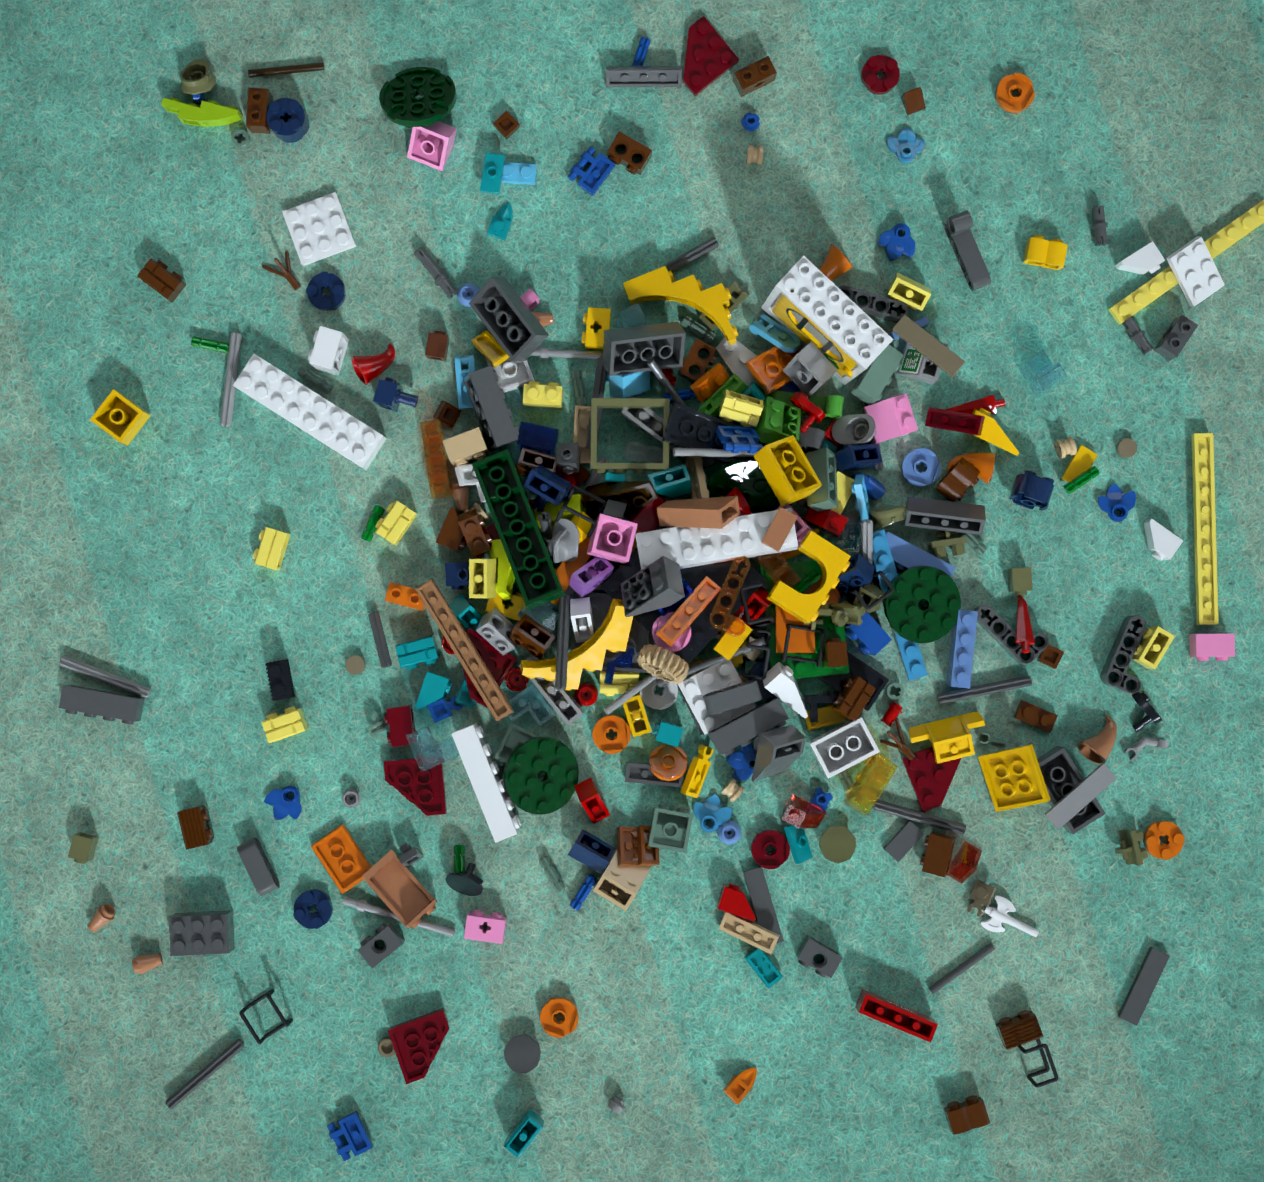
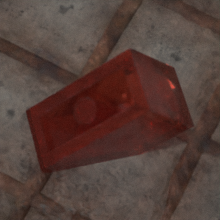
M792 794L783 809L781 820L797 828H818L827 811Z

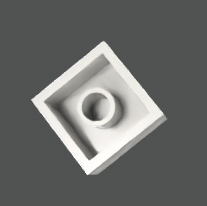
M320 326L319 331L316 330L313 340L315 344L308 355L309 363L317 370L339 376L349 339L343 332Z

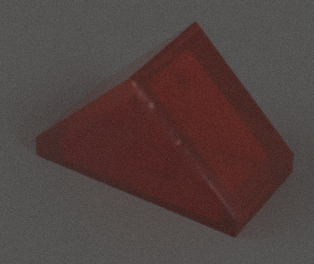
M964 841L950 864L948 876L962 884L976 871L982 851Z

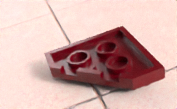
M704 16L691 25L688 32L683 83L695 97L739 62V58Z
M467 628L465 632L500 687L517 658L509 653L502 655L480 634ZM463 668L469 698L488 708Z
M933 746L915 752L916 757L911 761L907 756L901 758L923 813L942 805L961 761V758L937 764Z
M442 756L384 761L385 781L397 789L407 800L416 805L426 816L447 814Z
M444 1008L388 1028V1033L406 1084L425 1078L450 1028Z

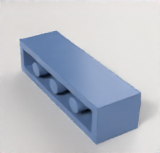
M888 531L885 532L896 569L904 572L905 569L907 570L914 566H931L944 571L950 577L952 576L956 567Z
M958 611L957 622L952 628L946 686L970 689L977 611Z

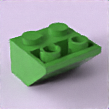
M767 396L763 401V410L757 427H755L760 437L759 441L770 444L794 435L798 442L801 409Z

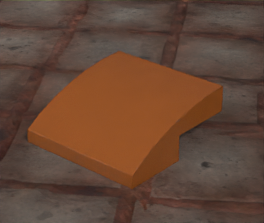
M619 826L616 828L618 866L660 865L659 848L648 846L651 826Z

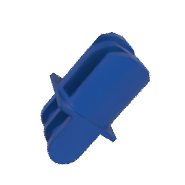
M861 472L855 473V474L852 476V479L855 480L856 475H861L862 473H861ZM864 475L868 498L872 500L882 498L886 492L883 484L873 478V475L869 477Z

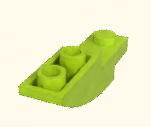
M171 97L170 99L163 98L161 106L166 111L178 114L177 118L183 124L193 126H224L243 119V115L238 108L227 105V107L221 106L220 103L209 100V102L202 101L199 106L191 102L185 104L181 100Z

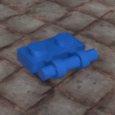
M589 147L586 152L584 151L581 154L579 162L572 166L567 178L573 182L577 176L580 177L578 186L594 196L616 164L601 153L595 159L593 154L596 151L594 148ZM587 163H590L591 166L584 172L582 169Z
M717 426L716 434L721 443H724V451H731V453L747 451V453L754 454L763 448L762 444H758L760 437L754 427Z
M357 1111L339 1119L340 1128H336L334 1122L327 1125L330 1132L329 1136L331 1140H334L337 1146L336 1151L338 1155L342 1156L343 1161L351 1158L348 1152L352 1150L354 1156H357L374 1146ZM341 1135H345L348 1141L347 1144H344Z

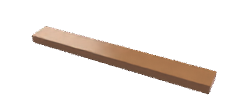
M433 578L417 587L415 590L495 720L499 721L514 711Z

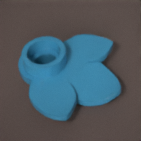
M904 128L898 137H887V146L891 152L896 153L901 163H909L915 158L916 154L923 151L925 141L924 139H916L914 131L910 128Z
M714 794L706 800L705 804L695 802L693 812L695 817L700 820L702 830L711 833L716 831L719 825L726 824L729 821L732 808H722L719 797ZM708 819L713 821L712 826H707L706 821Z

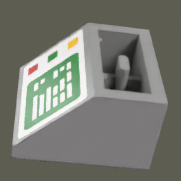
M906 342L902 353L904 356L900 361L902 365L896 374L931 385L936 383L941 369Z

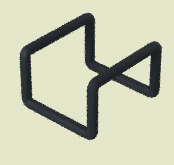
M574 485L555 521L558 522L564 510H567L592 523L587 534V538H590L597 525L598 516L603 513L607 502ZM575 490L603 504L595 520L567 506Z
M878 571L873 573V581L880 589L876 576L880 575L891 590L869 606L855 589L847 592L846 596L852 605H855L853 604L854 599L851 597L852 594H855L864 608L870 610L892 594L894 587L884 573Z
M764 582L740 588L746 620L748 624H752L753 628L776 622L771 616L750 620L744 590L759 586L767 590L768 587Z
M786 624L787 631L784 651L781 656L782 662H786V659L816 663L817 667H821L826 637L824 629L815 628V630H811L807 626ZM791 628L821 632L822 637L818 660L787 656Z
M751 628L753 629L752 632L767 633L765 646L750 645V634L745 642L747 648L764 650L763 659H755L756 662L765 661L763 676L745 674L746 660L751 661L746 657H742L741 676L764 680L767 675L770 657L768 641H770L771 632L767 629Z
M274 989L249 1003L239 1012L242 1020L258 1044H262L266 1038L283 1027H288L293 1022L292 1018L287 1021L285 1020L272 999L271 995L275 992ZM267 997L283 1024L259 1039L245 1017L244 1012Z
M1040 1038L1036 1039L1038 1046L1026 1050L1021 1045L1018 1046L1024 1054L1040 1050L1045 1069L1027 1075V1079L1036 1088L1058 1080V1074L1049 1048L1046 1044H1041ZM1045 1048L1055 1078L1036 1083L1032 1077L1044 1074L1050 1070L1043 1050Z

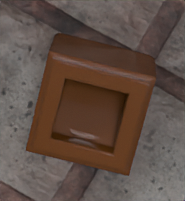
M921 87L903 93L901 100L907 115L926 108Z
M441 401L433 417L453 427L461 410L446 401Z
M581 465L579 473H576L575 482L578 487H581L591 475Z

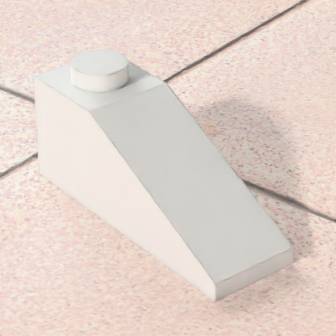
M778 662L767 672L766 678L763 680L764 687L802 717L807 718L806 707L793 676V671L790 667L783 666Z

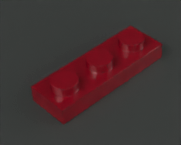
M929 407L925 426L981 436L985 417Z

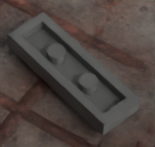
M627 762L625 782L682 787L684 774L676 780L665 781L652 773L649 764Z

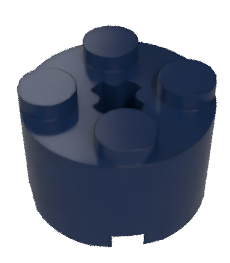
M281 98L269 104L267 123L273 133L287 143L301 140L309 130V118L299 102L291 98Z
M1025 471L1024 474L1016 476L1009 499L1014 498L1013 503L1028 509H1033L1036 506L1040 507L1039 510H1046L1054 489V480L1048 477H1038L1032 471Z

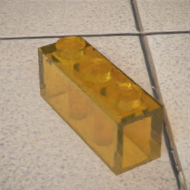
M880 753L866 759V766L863 771L858 772L855 777L856 782L847 789L844 795L845 799L843 802L861 815L869 814L898 768L897 765Z

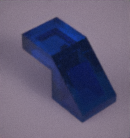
M630 648L608 663L604 684L612 685L615 666L631 669L634 649Z

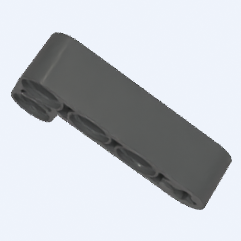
M966 210L947 218L944 222V230L947 232V237L971 291L991 284V277L970 230L973 226V221L970 213Z
M843 285L839 287L842 292L846 293L868 315L898 323L904 315L907 316L908 307L903 302ZM857 298L865 299L866 305H859ZM881 303L884 306V311L877 310L875 304ZM897 309L900 310V313H901L900 316H897V312H896Z
M981 605L974 609V611L978 612L977 622L1018 663H1031L1048 646L1049 640L1045 634L1033 633L1034 639L1037 636L1040 637L1041 644L1038 647L1035 644L1029 645L1030 652L1027 653V658L1022 660L1020 657L1022 651L1021 644L1015 643L1016 632L990 606ZM986 610V613H985V616H986V617H981V615H982V612H981V611ZM996 622L1001 626L998 633L993 630V625ZM1009 636L1014 639V644L1011 647L1007 644Z
M1136 615L1128 616L1124 619L1100 675L1101 681L1105 685L1124 693H1137L1141 688L1140 680L1126 673L1146 626L1143 617ZM1132 621H1135L1134 623L1137 624V627H1134ZM1125 637H1128L1130 640L1127 647L1123 643ZM1120 654L1122 662L1117 664L1116 657ZM1111 672L1115 675V679L1112 682L1108 679V675ZM1131 680L1132 687L1128 690L1126 682Z

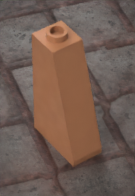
M738 496L666 501L657 507V517L660 526L722 529L740 515Z

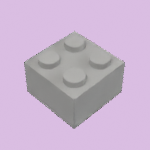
M812 341L797 353L783 369L784 373L808 397L812 396L838 370L833 362L828 360Z

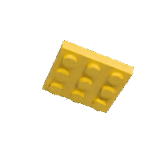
M1032 744L978 756L996 812L1046 803L1051 800Z

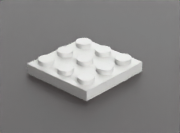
M336 192L282 211L302 266L356 247Z
M725 660L705 668L678 684L705 735L756 708L754 703L719 714L708 715L703 695L742 683L731 660Z

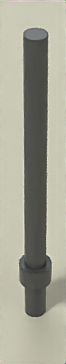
M762 637L749 642V644L763 646L766 644V641ZM744 642L732 658L743 653L745 655L751 653L753 649L747 648ZM719 654L689 666L687 676L727 659ZM662 679L656 680L659 687L669 683Z

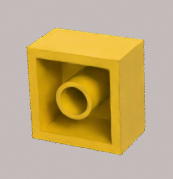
M113 389L90 420L117 441L128 446L151 415L121 392Z

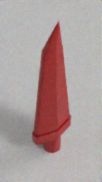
M993 394L945 410L972 414L974 409L980 410V408L991 412V414H996L997 407L1005 406V399L995 400Z
M1018 595L1015 643L1021 644L1022 653H1029V645L1035 644V639L1033 637L1027 603L1021 595Z

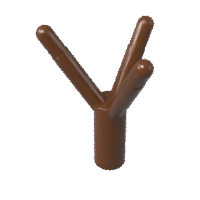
M288 251L285 252L287 270L278 258H274V261L283 272L262 265L263 269L285 277L295 291L301 287L291 273Z
M896 718L895 723L900 741L894 734L887 731V734L896 743L883 739L880 740V743L900 749L911 761L916 755L905 744L899 719Z

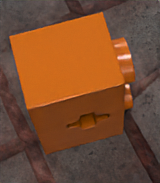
M392 582L389 583L385 601L425 611L426 606L414 588Z

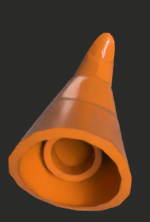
M831 244L824 263L819 270L832 281L853 266L848 258L834 244Z
M995 453L962 454L954 457L948 463L947 472L961 458H964L980 472L978 478L988 485L993 475Z

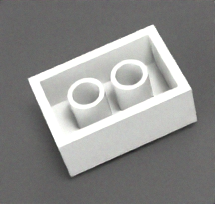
M860 716L857 721H847L807 742L825 777L828 779L880 752L864 720Z

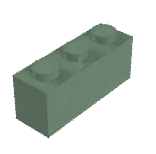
M888 345L870 366L861 373L850 392L867 405L874 402L877 403L883 396V389L891 383L893 379L891 377L892 374L902 365L900 361L904 355L891 345Z
M827 447L806 453V458L822 484L814 493L806 497L807 505L816 512L838 507L835 453Z

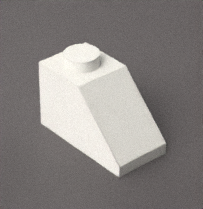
M1152 241L1119 262L1115 267L1119 270L1142 275L1148 271L1152 274L1161 268L1159 264L1164 262L1165 259Z
M1145 520L1144 529L1148 550L1153 552L1152 556L1159 561L1170 560L1183 540L1155 520Z
M590 597L570 599V615L576 643L586 642L595 633Z

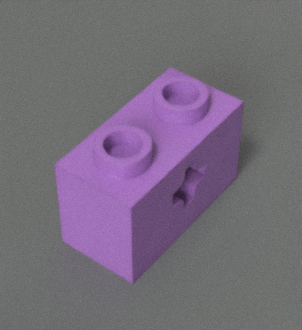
M596 557L571 575L569 585L580 598H583L607 581L612 575L614 567L607 559Z

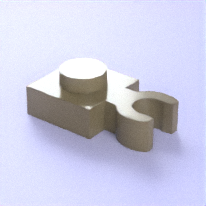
M976 880L969 897L974 902L968 906L967 912L972 913L973 909L977 907V916L981 917L984 913L983 905H990L996 888Z

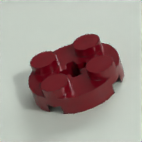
M886 55L871 56L864 64L861 72L862 83L867 87L868 91L877 95H883L891 91L897 85L900 77L897 61ZM881 70L885 76L882 79H878V75H875V72L877 73Z
M764 830L753 839L751 854L755 862L761 867L776 869L788 859L790 846L785 836L780 832ZM769 844L776 848L775 851H772L771 855L765 850V847H768Z

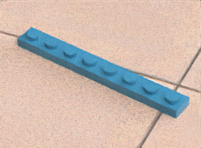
M880 529L873 532V565L875 566V572L882 571L891 583L898 574L885 530ZM878 575L877 579L880 585V589L886 592L888 585L885 583L883 578L880 575ZM894 632L908 680L911 681L928 675L919 644L908 641Z

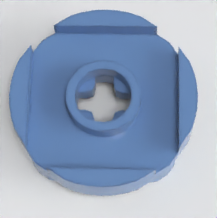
M926 448L912 450L904 457L901 464L903 478L909 484L916 487L930 485L938 478L941 470L940 462L935 453ZM920 462L924 463L923 467L926 468L921 473L916 468V465H919Z

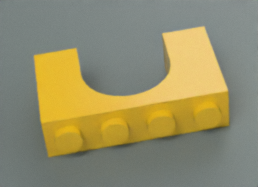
M813 531L807 532L797 549L814 559L821 567L823 577L820 587L812 594H802L782 581H777L766 598L805 624L816 620L820 613L817 610L821 604L825 605L828 601L830 589H834L839 583L840 579L838 576L841 572L847 570L850 565L848 560L851 557Z

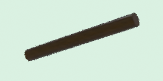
M321 62L248 70L249 78L321 71L325 70V64Z

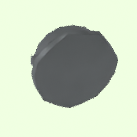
M527 1034L512 1037L504 1050V1058L507 1065L512 1071L526 1074L538 1066L541 1057L539 1043Z

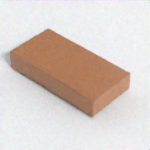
M780 507L761 543L779 552L798 516Z

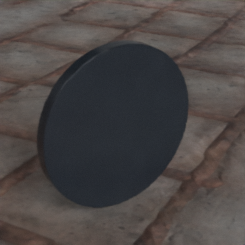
M468 863L464 874L454 872L449 873L446 877L447 885L461 894L478 896L483 891V880L473 874L475 864Z

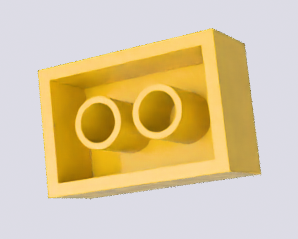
M794 435L767 444L754 455L756 462L782 507L810 496L822 486Z

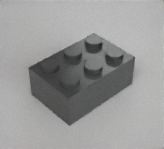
M233 910L175 913L169 917L170 956L227 954L235 949Z

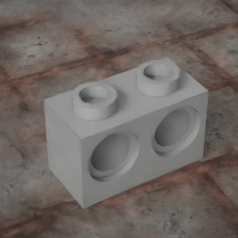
M494 608L482 616L476 631L502 655H505L517 646L510 638L515 625L502 613Z

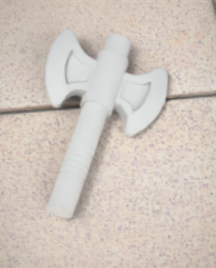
M994 896L997 907L985 905L984 912L991 916L990 919L981 921V925L985 929L992 932H1004L1005 928L1001 925L1003 922L1034 937L1038 936L1039 930L1007 914L1008 912L1016 911L1014 905L1008 899L1002 896Z

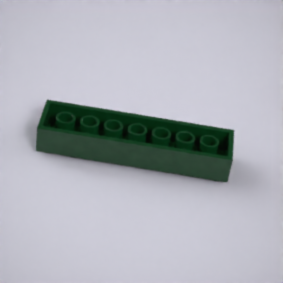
M506 449L472 463L527 608L531 610L566 596L509 450Z

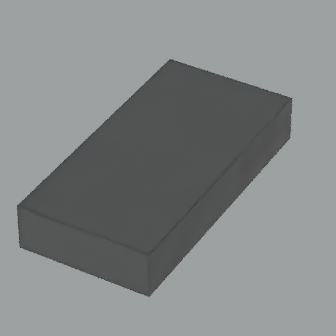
M909 820L883 849L899 862L924 833Z

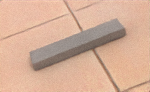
M1104 763L1100 764L1044 815L1059 830L1114 782L1117 777Z

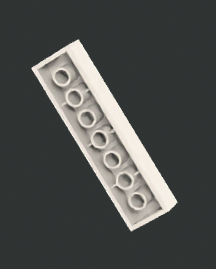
M256 354L252 355L233 385L365 470L368 469L387 439Z
M792 508L785 509L792 513ZM778 510L738 516L722 529L672 527L636 533L641 570L662 556L678 563L680 569L797 550L798 541L795 524L779 552L761 543Z

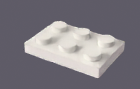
M1201 236L1195 237L1166 258L1188 304L1192 307H1195L1225 285Z

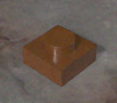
M505 111L493 123V126L507 140L520 127V124Z
M1048 644L1046 649L1039 654L1037 661L1056 669L1064 652Z

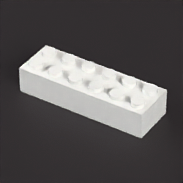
M475 723L453 732L452 737L494 841L497 843L518 834L521 821L518 815L514 816L512 811L514 804L510 797L507 798L504 780L499 779L498 772L500 770L497 762H493L490 755L493 753L489 743L485 744L483 739L485 736L483 727Z

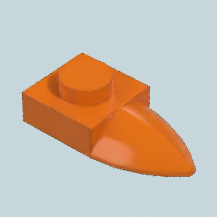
M749 1068L742 1071L738 1076L734 1075L724 1087V1093L735 1104H739L751 1090L756 1079L757 1068Z

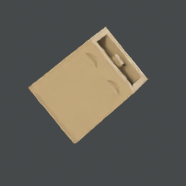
M616 849L608 865L594 885L593 891L627 911L652 866H618V852Z

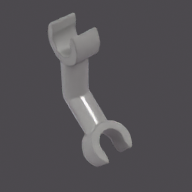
M1143 737L1132 748H1126L1124 754L1132 750L1134 755L1130 760H1135L1138 757V752L1145 745L1167 748L1168 741Z

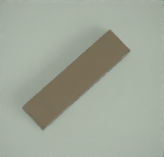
M906 315L892 329L895 334L952 378L965 364L963 359Z

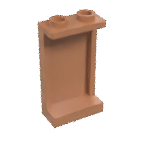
M392 849L361 876L407 929L410 927L414 929L422 922L420 918L425 913L429 915L437 908L435 904L438 901L401 864Z

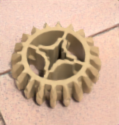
M648 644L644 645L638 654L637 662L639 666L658 679L679 684L687 677L689 670L687 662L668 649Z

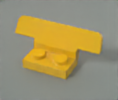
M971 712L909 728L908 732L911 743L930 739L935 761L938 764L975 755L972 735L969 729L985 726V722L979 712Z

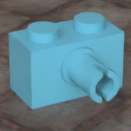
M650 371L609 376L607 373L606 382L609 383V395L617 398L642 395L643 392L650 390Z

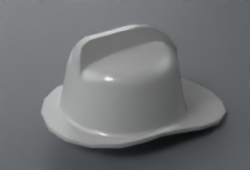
M868 414L842 416L833 424L832 436L836 442L845 445L868 443L876 434L875 420Z
M562 518L554 524L552 539L548 543V551L555 563L560 561L573 562L578 557L579 531L571 520Z

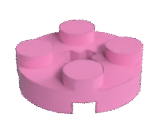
M674 612L658 617L652 627L653 640L657 646L668 649L671 652L680 651L689 643L691 638L690 626L672 647L656 635Z

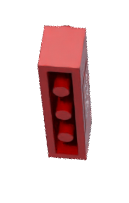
M862 989L855 1006L858 1013L930 1043L938 1026L933 1018Z

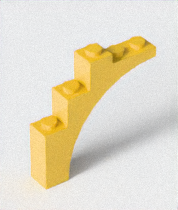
M666 266L623 283L631 306L657 300L674 301L691 306L704 313L717 325L724 334L729 346L737 343L736 337L739 335L735 325L731 326L729 319L732 318L729 309L726 308L730 306L729 299H732L729 289L724 288L723 283L703 290L700 279L696 280L694 274L675 282L672 271H667Z
M613 599L609 612L598 630L581 646L568 653L567 684L565 690L578 689L583 668L591 672L596 670L602 671L606 649L615 653L626 651L633 616L625 617L623 600ZM556 657L538 661L521 660V673L527 678L541 677L548 681H554Z

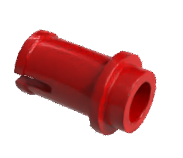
M894 701L892 704H889V709L880 719L890 727L899 713L902 714L901 710L903 709Z

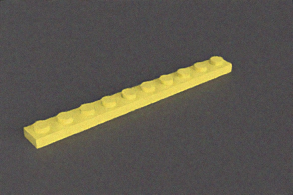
M1264 200L1204 241L1212 259L1264 223ZM1169 266L1108 309L1119 325L1178 284L1171 267Z
M1213 433L1191 434L1196 623L1197 625H1217L1219 621Z

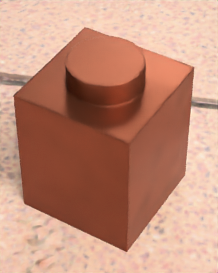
M434 331V333L428 334L425 356L428 359L446 361L450 339L448 335H445V332Z

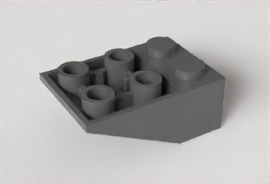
M665 556L660 557L620 584L625 617L668 607L685 597L680 565Z
M793 725L760 733L752 781L784 773L803 753L806 737Z

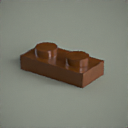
M1021 700L1014 718L1051 733L1058 715Z

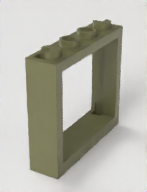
M591 398V470L601 474L607 473V470H614L616 474H626V470H634V474H645V470H653V473L669 469V443L663 441V463H597L598 408L664 409V435L669 418L670 399Z

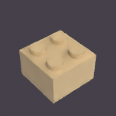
M479 427L443 440L450 463L455 467L469 465V461L474 459L479 461L487 458V455L490 454L483 432Z

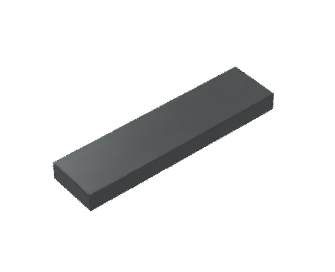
M606 66V87H682V66Z
M759 866L743 871L758 924L780 935L777 943L783 942V936L762 867Z
M1150 946L1118 1013L1119 1018L1136 1026L1138 1025L1167 964L1169 955Z

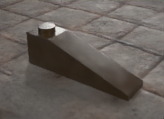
M651 481L602 482L585 487L586 491L606 502L609 499L627 503L625 517H629L635 510L645 507L658 498V494ZM583 494L580 501L589 517L595 520L603 504Z

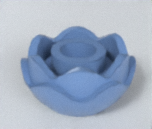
M472 283L461 285L457 292L459 303L463 306L471 307L469 302L480 291L479 288Z
M729 820L726 824L719 825L717 829L718 838L725 844L736 843L741 837L739 824Z

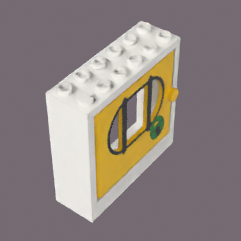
M804 255L774 287L761 307L780 325L798 336L803 347L812 341L825 357L833 362L834 366L838 369L833 375L844 385L866 370L894 340Z

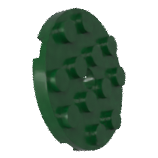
M414 67L396 73L394 79L384 83L379 95L384 115L392 122L407 128L433 125L451 112L457 99L453 80L448 75L441 74L440 70L430 67Z
M742 459L724 465L715 472L707 485L709 498L726 497L735 487L742 493H748L749 496L746 501L750 507L751 514L774 511L780 506L779 500L756 460Z
M914 566L899 573L892 580L891 584L894 587V592L884 599V613L891 625L890 627L896 634L911 642L930 643L939 640L949 633L957 622L958 611L961 608V598L955 582L948 574L931 566ZM925 599L927 607L920 610L918 603L920 600Z
M535 737L517 746L510 754L504 768V787L510 800L518 808L536 815L549 814L560 809L570 800L575 792L574 786L578 783L579 769L573 752L564 743L550 737ZM545 771L546 778L539 781L537 778L538 773Z

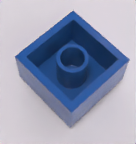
M866 612L861 616L862 624H846L844 626L846 629L845 634L851 640H856L859 643L857 647L863 654L876 655L892 639Z

